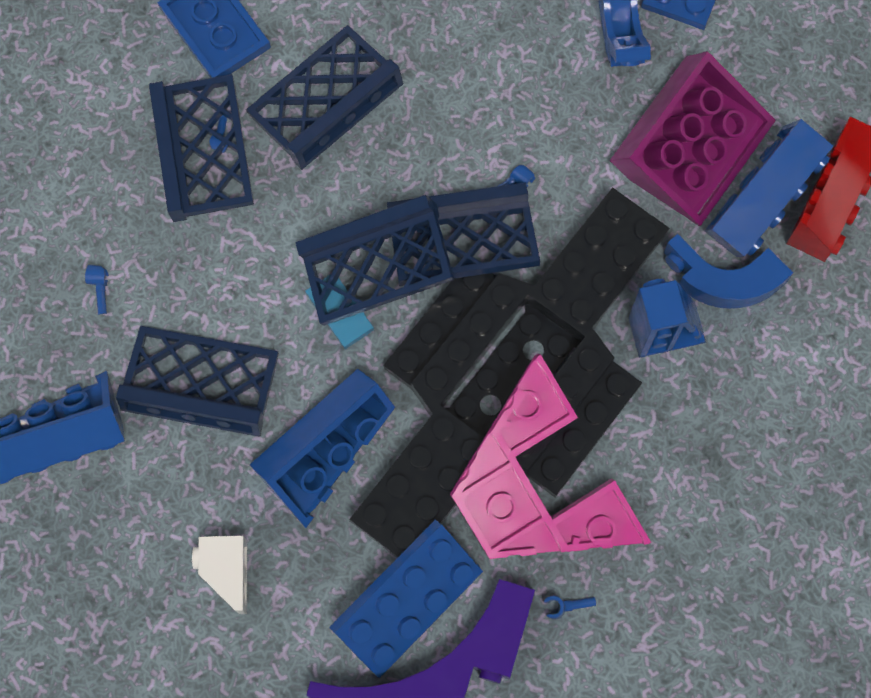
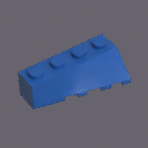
M802 119L782 127L777 134L782 140H776L759 157L764 163L761 168L756 166L744 177L739 185V188L742 190L740 194L734 193L729 197L705 229L708 235L736 257H745L746 254L751 256L759 249L764 241L761 238L762 234L768 227L773 229L779 224L786 214L783 208L791 199L796 201L808 187L805 181L812 172L815 174L819 173L830 160L827 154L833 148V145Z
M357 369L255 459L250 466L302 525L307 528L314 518L309 513L321 501L326 502L333 492L331 489L332 485L343 471L346 473L355 463L353 460L355 454L362 445L369 444L395 406L374 380Z
M107 371L95 376L98 382L83 389H81L79 384L65 389L67 396L49 403L43 399L32 404V407L26 411L25 415L19 418L16 414L12 413L0 419V484L7 483L14 477L29 472H41L48 466L63 461L77 460L85 454L100 449H111L118 443L125 441L122 420Z

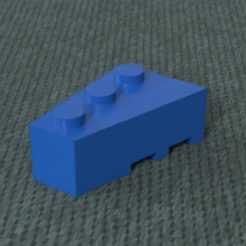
M654 279L643 284V288H640L628 318L639 358L706 343L696 304L676 280L665 282L664 279Z

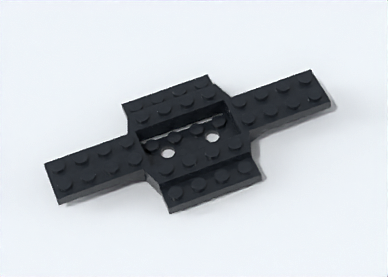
M612 187L535 285L500 273L498 276L488 273L454 278L455 280L449 283L383 365L386 371L414 392L430 415V418L349 519L350 522L396 558L434 520L442 524L456 506L450 496L452 489L532 361L527 359L523 353V347L529 341H537L542 344L544 348L542 357L552 374L555 373L573 348H576L554 378L578 418L516 456L526 476L556 498L642 385L641 381L613 362L614 356L594 329L667 235L670 228ZM524 306V315L452 406L444 408L446 403ZM493 395L500 400L501 409L497 414L486 415L481 411L480 402L485 396Z

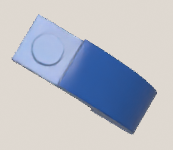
M599 0L605 49L610 66H636L645 63V60H651V47L641 30L637 0Z
M679 234L667 243L664 250L666 255L665 261L668 266L676 273L682 271L685 274L679 284L686 293L699 302L718 308H743L760 303L775 294L793 275V272L769 248L749 265L735 270L719 269L708 264Z

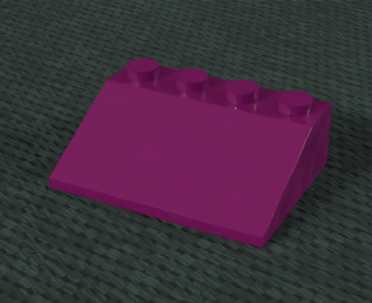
M708 51L689 55L684 58L609 161L631 182L698 226H701L776 120Z

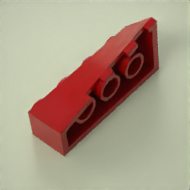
M849 117L829 155L830 160L823 168L786 243L823 262L826 261L831 253L837 255L846 239V236L841 234L845 224L851 226L860 210V207L855 205L859 194L865 197L871 187V176L869 175L871 172V126L853 117Z

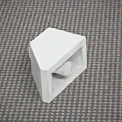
M244 536L199 537L198 547H193L192 550L193 569H198V574L237 613L247 614L246 538Z

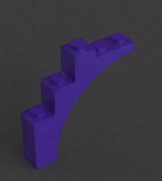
M499 579L488 608L472 632L450 654L424 671L400 681L371 687H338L310 681L306 696L308 698H465L473 669L480 671L479 678L489 682L500 684L502 678L509 680L535 590Z

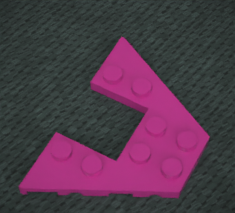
M536 354L452 489L450 496L489 559L507 558L512 555H537V553L571 552L598 547L613 548V546L650 544V539L615 480L610 479L550 516L517 461L516 456L578 418L541 354Z

